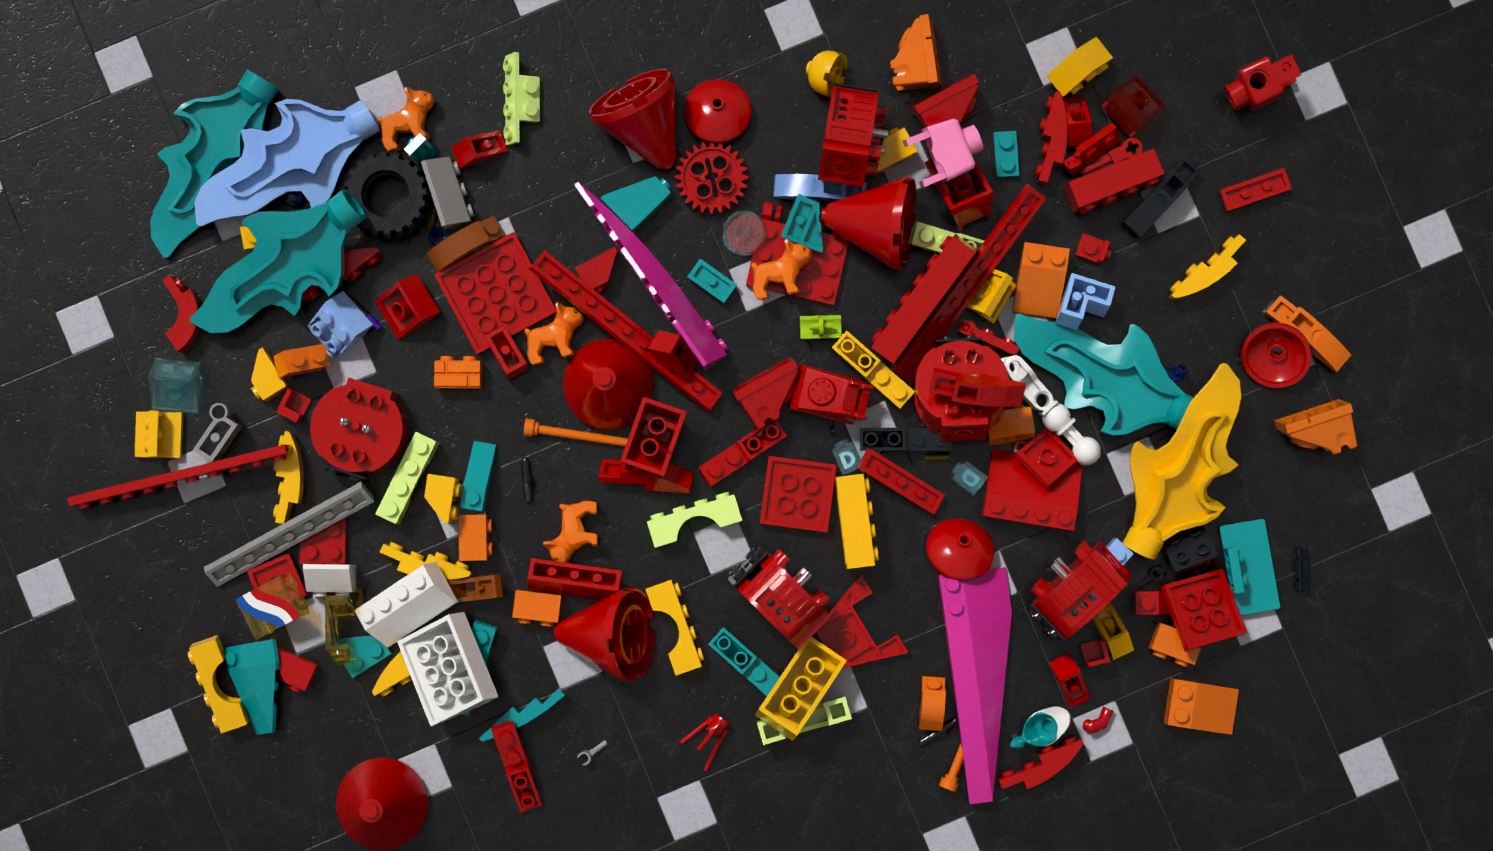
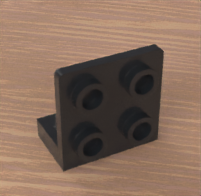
M1203 525L1179 531L1163 541L1162 547L1172 565L1175 582L1220 569L1219 556Z

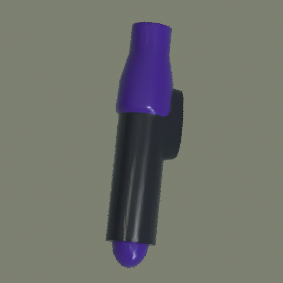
M349 297L373 324L372 328L379 331L382 326L376 318L355 298Z

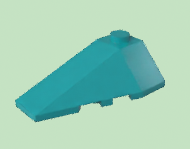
M276 639L224 648L228 672L256 735L275 732L277 705L274 702V691L278 690V682H275V670L279 669Z

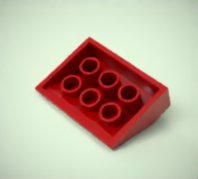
M992 449L981 516L1074 531L1082 465L1079 463L1074 464L1046 489L1015 457L1016 453Z

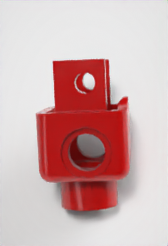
M1292 54L1272 64L1270 58L1266 56L1241 68L1235 77V81L1224 86L1235 110L1248 106L1249 110L1256 111L1280 100L1284 95L1283 88L1297 82L1296 78L1302 74ZM1250 80H1257L1262 88H1253L1250 85Z

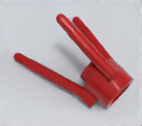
M717 713L713 718L709 715L701 725L680 740V744H684L708 726L706 729L709 733L697 747V751H700L713 735L718 737L720 734L704 767V771H708L724 737L729 732L727 728L730 724Z

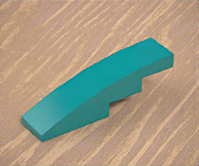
M560 687L544 703L537 696L521 712L516 706H513L493 726L511 720L514 721L516 728L525 725L551 708L566 693ZM491 728L479 738L482 742L494 738Z

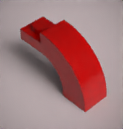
M169 275L162 281L177 302L178 318L173 327L165 332L177 352L184 353L194 343L199 334L200 327L192 324L189 319L201 307V303L194 290L188 289L184 292L186 287L179 277L175 279V277Z

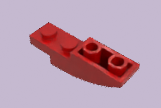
M1058 91L1054 93L1053 97H1048L1045 109L1049 110L1047 118H1042L1039 131H1042L1041 138L1049 140V143L1044 142L1041 155H1044L1043 163H1038L1034 175L1038 177L1037 184L1043 186L1048 182L1052 166L1061 167L1066 152L1067 116L1061 93Z
M377 247L344 252L345 272L343 279L345 281L349 279L353 281L362 274L361 270L367 265L371 267L380 260L379 256L382 252ZM310 285L303 292L302 300L304 302L307 300L313 301L321 294L319 291L322 288Z
M934 368L929 392L952 397L951 401L964 404L1013 407L1021 406L1026 383L981 373L980 377Z
M769 420L765 423L766 426L764 428L755 429L698 467V471L708 486L712 487L787 437L777 420Z
M602 459L598 475L599 482L639 484L644 485L645 491L690 493L694 477L692 472L671 463L667 467L665 476L661 477L620 463V460Z
M511 720L492 726L491 731L505 766L506 775L520 813L542 806L534 775L514 721Z
M1071 736L1063 739V744L1054 747V744L1042 747L1041 752L1037 754L1040 763L1036 764L1035 761H1031L1022 765L1023 769L1015 772L1014 769L1002 772V777L997 778L1000 787L1004 789L1023 782L1028 790L1043 783L1061 771L1074 758L1084 744L1083 740Z

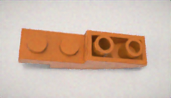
M1281 295L1266 311L1265 315L1274 322L1285 323L1298 329L1307 338L1311 347V353L1336 373L1351 357L1348 350L1321 323L1300 306L1298 308Z

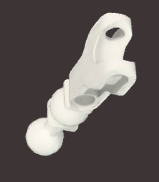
M1017 355L1001 358L1006 367L1008 379L1026 383L1023 399L1031 408L1039 411L1038 415L1042 416L1045 427L1050 431H1054L1056 436L1063 434L1073 445L1072 452L1078 460L1077 462L1085 466L1097 462L1101 454L1099 443L1094 438L1083 437L1072 424L1076 420L1071 418L1068 408L1058 403L1057 400H1053L1052 394L1037 378L1030 366ZM1010 363H1011V364L1013 365V367H1014V371H1013V372H1012V371L1010 370V368H1009ZM1039 394L1044 395L1046 398V403L1042 407L1036 403V398Z

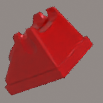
M975 74L969 75L908 108L923 129L950 119H957L960 124L962 120L969 116L977 99L975 94L979 89V81Z
M933 160L926 161L925 166L930 176L938 174ZM976 161L975 167L972 170L944 183L941 180L935 182L939 193L960 230H963L967 223L987 216L988 219L991 217V200L994 198V194Z
M791 357L770 367V370L767 369L731 389L732 394L739 401L757 429H762L766 426L765 420L767 418H771L773 421L780 419V410L783 404L787 403L793 395L798 375V366Z
M800 365L790 409L853 425L854 422L867 419L866 408L870 392L874 390V387L864 383L863 380L807 365Z
M643 397L620 463L664 477L687 411Z

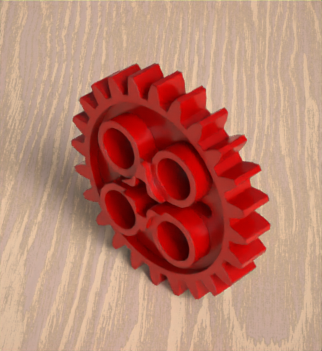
M702 142L701 149L693 145L694 153L686 151L685 153L688 158H680L683 167H676V170L681 172L680 175L675 176L676 180L681 181V183L676 185V188L683 189L679 196H687L686 205L693 202L692 210L700 206L701 214L706 209H709L710 215H713L714 209H717L722 214V207L724 206L730 211L729 203L732 202L738 205L736 197H744L740 189H747V185L742 183V181H747L749 178L746 175H742V173L748 169L747 167H740L744 159L737 160L739 152L736 151L731 154V146L729 145L726 149H723V143H719L718 147H714V143H710V146L706 147L705 143ZM705 159L710 160L713 175L718 176L715 178L718 197L714 196L711 181L706 180L709 178ZM717 159H723L726 162V166L723 169H716L713 164ZM702 165L704 172L701 175L693 174V166ZM722 181H729L732 184V188L729 191H722L719 185ZM702 186L710 189V193L706 197H701L697 193L698 189Z

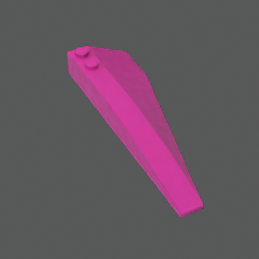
M579 182L574 184L675 330L682 336L704 371L706 372L726 358L727 353L725 351L728 350V347L721 338L717 340L712 334L715 331L708 319L705 322L674 279L648 248Z
M1006 567L988 569L979 578L969 581H959L944 575H938L969 804L993 801L1012 618Z

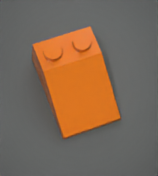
M1024 242L1021 249L1012 312L1057 318L1070 249Z
M1170 678L1164 724L1232 735L1239 689Z

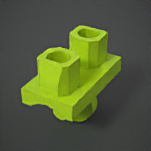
M841 315L800 316V339H834L842 336Z

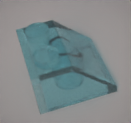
M155 358L149 373L152 410L198 414L202 384L201 363Z

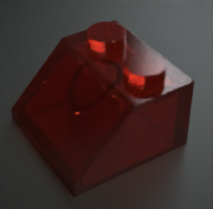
M1137 73L1119 86L1101 103L1106 113L1130 137H1133L1167 107Z

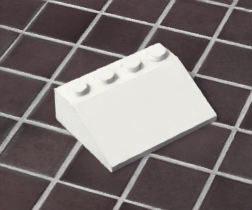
M465 612L448 614L397 641L430 726H435L475 709L498 697Z

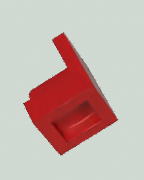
M288 388L276 413L296 423H301L312 400Z
M1105 639L1079 644L1086 667L1110 662Z

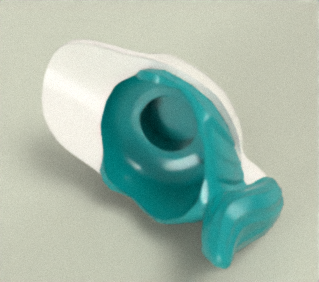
M1058 706L1035 712L1026 720L1022 735L1014 737L1010 747L1020 749L1024 748L1027 744L1039 747L1053 744L1068 729L1070 725L1069 712Z

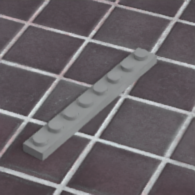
M359 482L204 567V573L218 587L373 503V496L363 483Z

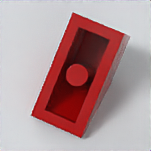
M1085 96L1062 98L1067 116L1069 147L1079 146L1092 137V121Z
M500 130L466 137L451 147L459 168L477 165L508 151Z
M613 247L576 267L575 269L580 279L597 293L606 290L605 286L610 282L618 251L616 247Z
M505 325L484 336L508 381L528 370L526 361Z
M658 330L648 348L658 363L687 380L698 363V360L682 336Z
M1132 591V614H1170L1162 591Z
M277 647L279 670L283 681L290 684L288 688L299 693L302 690H309L320 665Z
M1070 653L1049 662L1053 675L1070 709L1091 699L1081 671Z

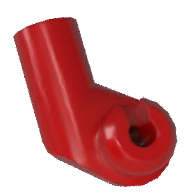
M1103 706L1097 719H1086L1083 722V729L1088 731L1089 734L1105 730L1114 711Z

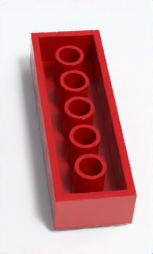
M957 234L953 237L947 236L939 247L943 251L939 256L933 255L927 263L926 267L929 270L926 274L921 272L912 284L915 287L912 293L907 291L899 301L900 309L898 311L894 309L885 320L888 324L886 328L883 329L881 327L871 339L874 342L871 348L894 364L978 251Z

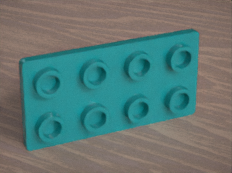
M1258 519L1220 526L1219 531L1229 586L1240 615L1280 609L1265 520Z

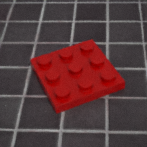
M769 456L760 524L828 533L836 465Z
M1223 569L1165 584L1160 587L1185 652L1243 636L1247 633Z

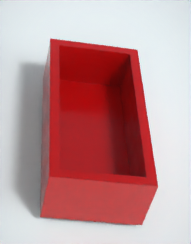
M1151 149L1070 181L1064 187V191L1073 213L1080 212L1083 215L1094 210L1093 208L1097 204L1101 203L1103 207L1115 202L1114 200L1117 199V196L1122 195L1123 198L1135 194L1140 187L1146 190L1156 186L1164 172L1155 150Z

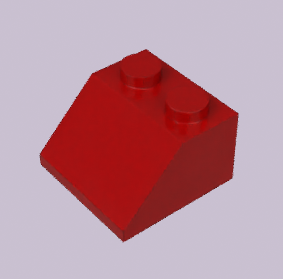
M418 274L396 282L375 301L398 340L425 325L440 313Z

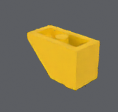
M896 127L888 131V137L884 138L882 146H885V153L881 154L880 161H877L879 163L877 175L917 154L914 144L907 147L903 144V140L910 138L905 127L900 130Z
M263 347L260 348L251 379L254 387L251 389L258 400L262 398L263 401L268 402L290 388L284 377L278 378L274 360L268 350Z
M1107 604L1092 619L1101 638L1105 639L1107 650L1113 660L1134 651L1130 635L1112 604Z

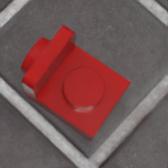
M1082 234L1074 256L1100 265L1104 260H1108L1112 250L1111 247H1108L1110 241H1103Z

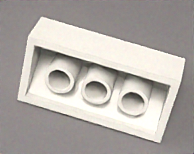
M437 562L420 566L354 611L365 631L386 647H390L456 604L458 600Z

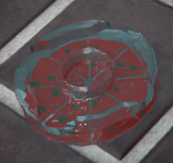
M737 211L725 221L722 239L726 248L732 253L741 256L752 255L760 250L765 242L767 235L766 225L763 219L754 212Z

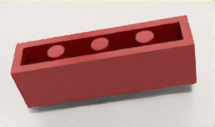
M531 558L527 577L528 590L602 600L621 590L622 571Z

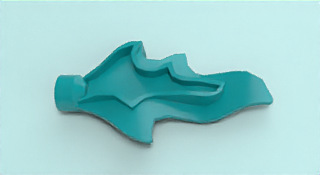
M248 69L236 89L221 96L192 99L183 103L173 113L188 124L190 133L182 143L165 147L157 153L167 164L170 176L167 186L154 208L150 220L151 239L164 258H169L186 238L200 228L196 224L194 201L204 183L212 176L234 164L242 156L245 144L241 130L249 128L263 130L268 104L274 98L278 88Z
M342 189L328 202L309 209L258 212L243 219L242 224L251 231L257 240L253 251L226 269L218 277L203 305L190 317V322L209 333H226L241 326L259 310L271 304L282 306L295 316L301 308L302 294L310 285L320 286L329 297L341 284L345 272L344 243L347 233L366 219V214L361 205L348 191Z
M1023 314L1015 316L1014 340L1017 346L1020 347L1021 353L1032 363L1056 375L1064 382L1066 389L1064 406L1073 410L1092 406L1104 412L1105 422L1098 433L1110 437L1124 436L1147 425L1160 423L1167 424L1176 430L1178 429L1185 411L1194 397L1185 394L1170 379L1160 362L1151 339L1140 327L1135 324L1129 325L1128 334L1121 344L1106 345L1080 329L1074 330L1055 324V322L1036 320Z

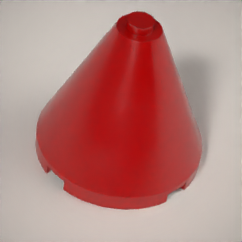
M657 69L627 80L628 85L618 91L615 88L611 89L591 106L589 114L595 124L654 167L667 170L675 164L674 161L677 159L675 80L667 69Z
M902 177L829 203L826 208L822 209L821 221L825 222L826 227L893 269L903 270L905 266H901V263L908 262L912 245L908 244L913 222L916 221V214H914V202H917L915 179Z
M601 339L583 346L573 355L564 373L563 390L568 406L581 421L598 429L615 430L634 423L643 397L652 399L654 376L651 367L617 339Z
M625 588L560 621L554 628V637L559 644L621 681H635V677H642L652 659L655 631H650L649 618H654L653 610L648 597L643 591L636 588Z
M378 757L358 764L345 776L338 789L336 810L342 828L356 843L370 849L388 850L407 843L419 832L427 817L429 798L423 784L424 781L410 765L398 759Z

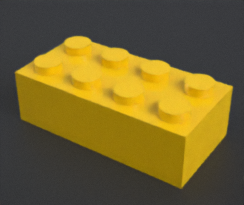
M864 474L836 477L835 486L846 569L875 566V561H878L879 558L877 547L872 545V538H876L874 524H870L869 515H873L872 503L867 501L866 493L870 492L868 478L864 479Z
M810 637L797 651L755 716L794 741L847 660L813 637Z

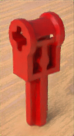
M1129 138L1124 141L1122 146L1099 157L1096 161L1079 171V173L1083 177L1139 155L1142 152V144L1136 138ZM1128 144L1131 147L1136 146L1137 149L1134 155L1131 152H1126Z

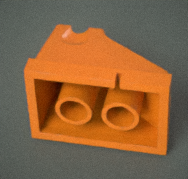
M929 14L920 15L903 34L898 46L899 52L890 61L891 69H894V74H897L896 77L892 78L893 85L899 91L942 89L933 21Z
M1340 399L1274 420L1276 429L1281 434L1290 437L1292 443L1307 449L1315 450L1319 446L1325 451H1330L1332 454L1341 453L1342 446L1347 445L1349 450L1357 447L1352 418V405Z

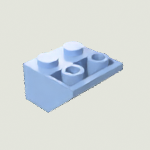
M342 291L323 304L307 327L322 344H325L326 349L337 360L362 339L373 324L345 292Z

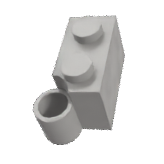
M216 403L211 406L210 416L213 421L193 449V451L210 462L219 461L243 427L230 418L231 409L222 403ZM223 406L225 415L223 418L218 419L216 417V410Z

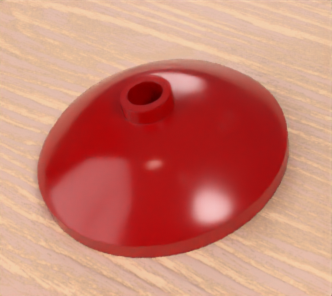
M714 79L697 85L689 93L684 104V119L687 127L696 137L710 143H725L736 139L746 130L751 120L752 108L748 95L740 86L727 80ZM719 102L721 106L715 107L713 104Z
M1267 323L1257 327L1248 335L1242 348V362L1248 375L1257 383L1270 388H1284L1299 382L1305 376L1311 364L1312 353L1307 338L1298 329L1285 323ZM1279 347L1282 351L1275 352L1274 348Z
M961 518L944 520L931 530L927 539L926 552L929 561L939 573L950 579L969 581L979 578L988 571L994 559V545L989 534L981 526L970 520Z

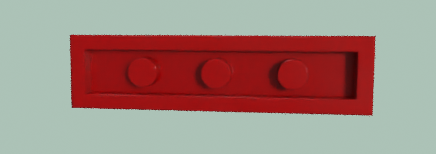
M867 448L857 466L858 470L932 515L935 514L945 496L872 449Z

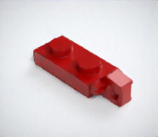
M1110 123L1077 146L1075 154L1063 162L1065 169L1074 175L1090 163L1096 161L1107 151L1113 149L1121 142L1117 127Z
M963 319L957 332L963 336L972 335L982 338V346H988L1005 356L1017 355L1020 348L1016 346L1015 341L1005 337L1003 340L995 337L993 331L985 328L980 330L975 326L974 322Z

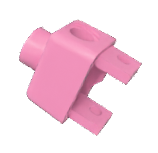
M950 119L928 126L921 130L922 133L903 140L904 146L907 147L925 139L938 172L934 176L919 181L921 188L940 180L942 183L947 182L972 170L975 167L972 155L984 149L976 127L971 125L961 129L957 119Z

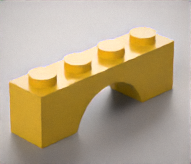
M669 580L646 588L653 611H662L669 614L678 625V642L675 648L668 654L675 675L677 676L702 667L701 661L705 659L701 648L696 649L693 640L697 639L693 626L688 627L686 618L690 616L686 605L680 604L678 597L682 596L678 582L673 584V581Z
M219 635L193 643L189 648L188 657L191 664H195L198 671L196 673L198 684L200 686L203 685L206 692L204 694L206 705L208 707L211 706L214 713L212 721L215 728H219L220 732L224 733L247 725L250 719L241 699L225 694L219 688L216 681V669L226 657Z

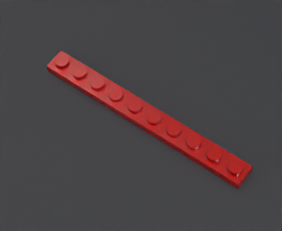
M1026 184L893 364L891 369L909 382L913 380L923 357L932 348H935L936 340L941 339L947 334L1047 198Z
M544 250L529 270L705 411L708 412L722 395L720 390L695 370H693L687 380L658 363L648 349L654 337Z
M284 444L67 497L69 506H77L78 510L92 507L91 503L97 501L101 505L113 502V498L121 496V499L135 497L134 492L138 491L147 494L155 492L156 487L163 485L164 489L176 487L179 481L185 480L187 484L200 481L199 477L207 475L208 478L221 476V471L229 470V473L242 471V466L249 464L253 468L265 465L264 461L270 459L273 462L286 460V455L293 454L291 445Z

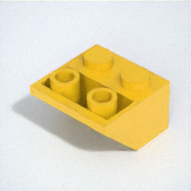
M427 475L424 497L443 523L454 524V520H458L460 507L456 505L458 497L461 498L463 484H460V479Z

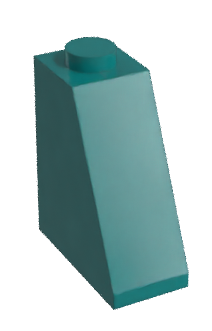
M655 176L605 194L601 197V201L634 233L672 196V193L669 191L672 187L663 178L659 180Z

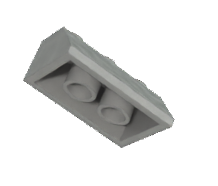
M450 156L421 161L441 226L446 232H450L472 224L471 218L475 217L471 204H466L464 196L468 194L464 182H459L457 175L461 174L457 161L453 162Z

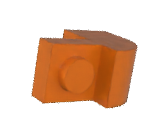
M922 676L919 710V729L942 731L946 700L945 678Z

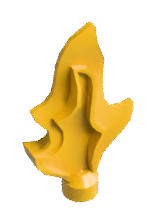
M1220 364L1207 384L1191 400L1177 431L1169 443L1157 450L1145 447L1139 441L1135 442L1132 447L1129 463L1135 489L1136 510L1133 526L1130 527L1122 543L1144 557L1155 560L1164 544L1163 541L1179 531L1207 524L1217 518L1225 509L1224 505L1208 496L1206 488L1214 478L1229 473L1238 466L1228 456L1226 443L1239 410L1241 388L1240 380L1228 364Z

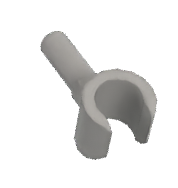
M604 740L590 750H583L578 754L577 758L582 754H586L588 761L582 765H587L592 761L593 756L608 744Z

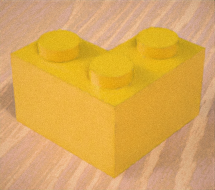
M1095 37L1074 50L1046 76L1063 97L1070 92L1074 95L1084 87L1082 82L1085 80L1089 82L1097 75L1103 73L1109 67L1107 63L1113 57L1100 40Z

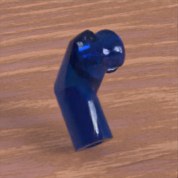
M1179 364L1172 368H1167L1163 365L1173 382L1183 380L1187 376L1188 368L1184 364Z

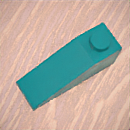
M478 441L473 442L463 484L460 508L485 512L497 445Z

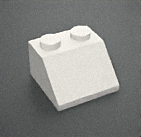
M303 564L306 592H313V596H327V592H336V597H349V592H356V565Z

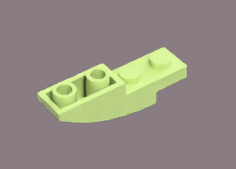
M913 222L908 244L940 255L943 251L939 248L947 236L953 237L956 233L924 223ZM957 234L977 250L984 242V240L965 234Z

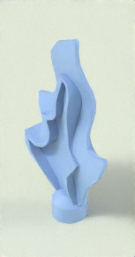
M286 99L275 103L282 116L281 125L270 131L253 128L241 130L245 144L243 154L234 164L212 176L201 186L194 201L196 224L200 227L219 219L249 215L287 192H302L308 199L311 208L326 203L335 189L340 172L350 154L363 140L380 132L363 100L356 102L343 111L325 110L305 101Z

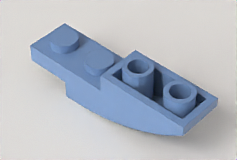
M776 174L773 198L795 200L797 194H801L818 202L832 203L866 191L867 183L864 182V186L859 187L818 180V175Z

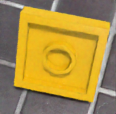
M994 269L966 308L994 324L1017 285L1012 282L1013 278L1010 275Z
M161 411L136 412L135 457L182 458L184 413Z

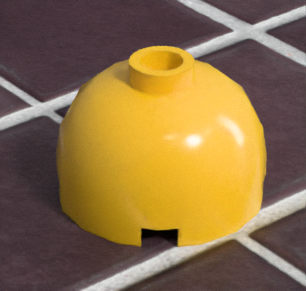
M828 50L817 54L812 61L808 62L806 67V74H808L811 88L819 94L831 97L833 83H844L845 77H841L843 69L847 70V58L845 54Z

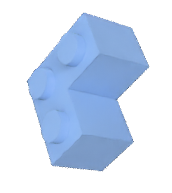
M1071 273L1065 286L1055 324L1077 330L1085 312L1105 317L1111 305L1115 286Z

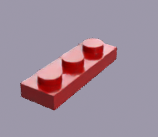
M1285 168L1221 189L1219 194L1226 212L1284 193L1291 190L1292 187Z

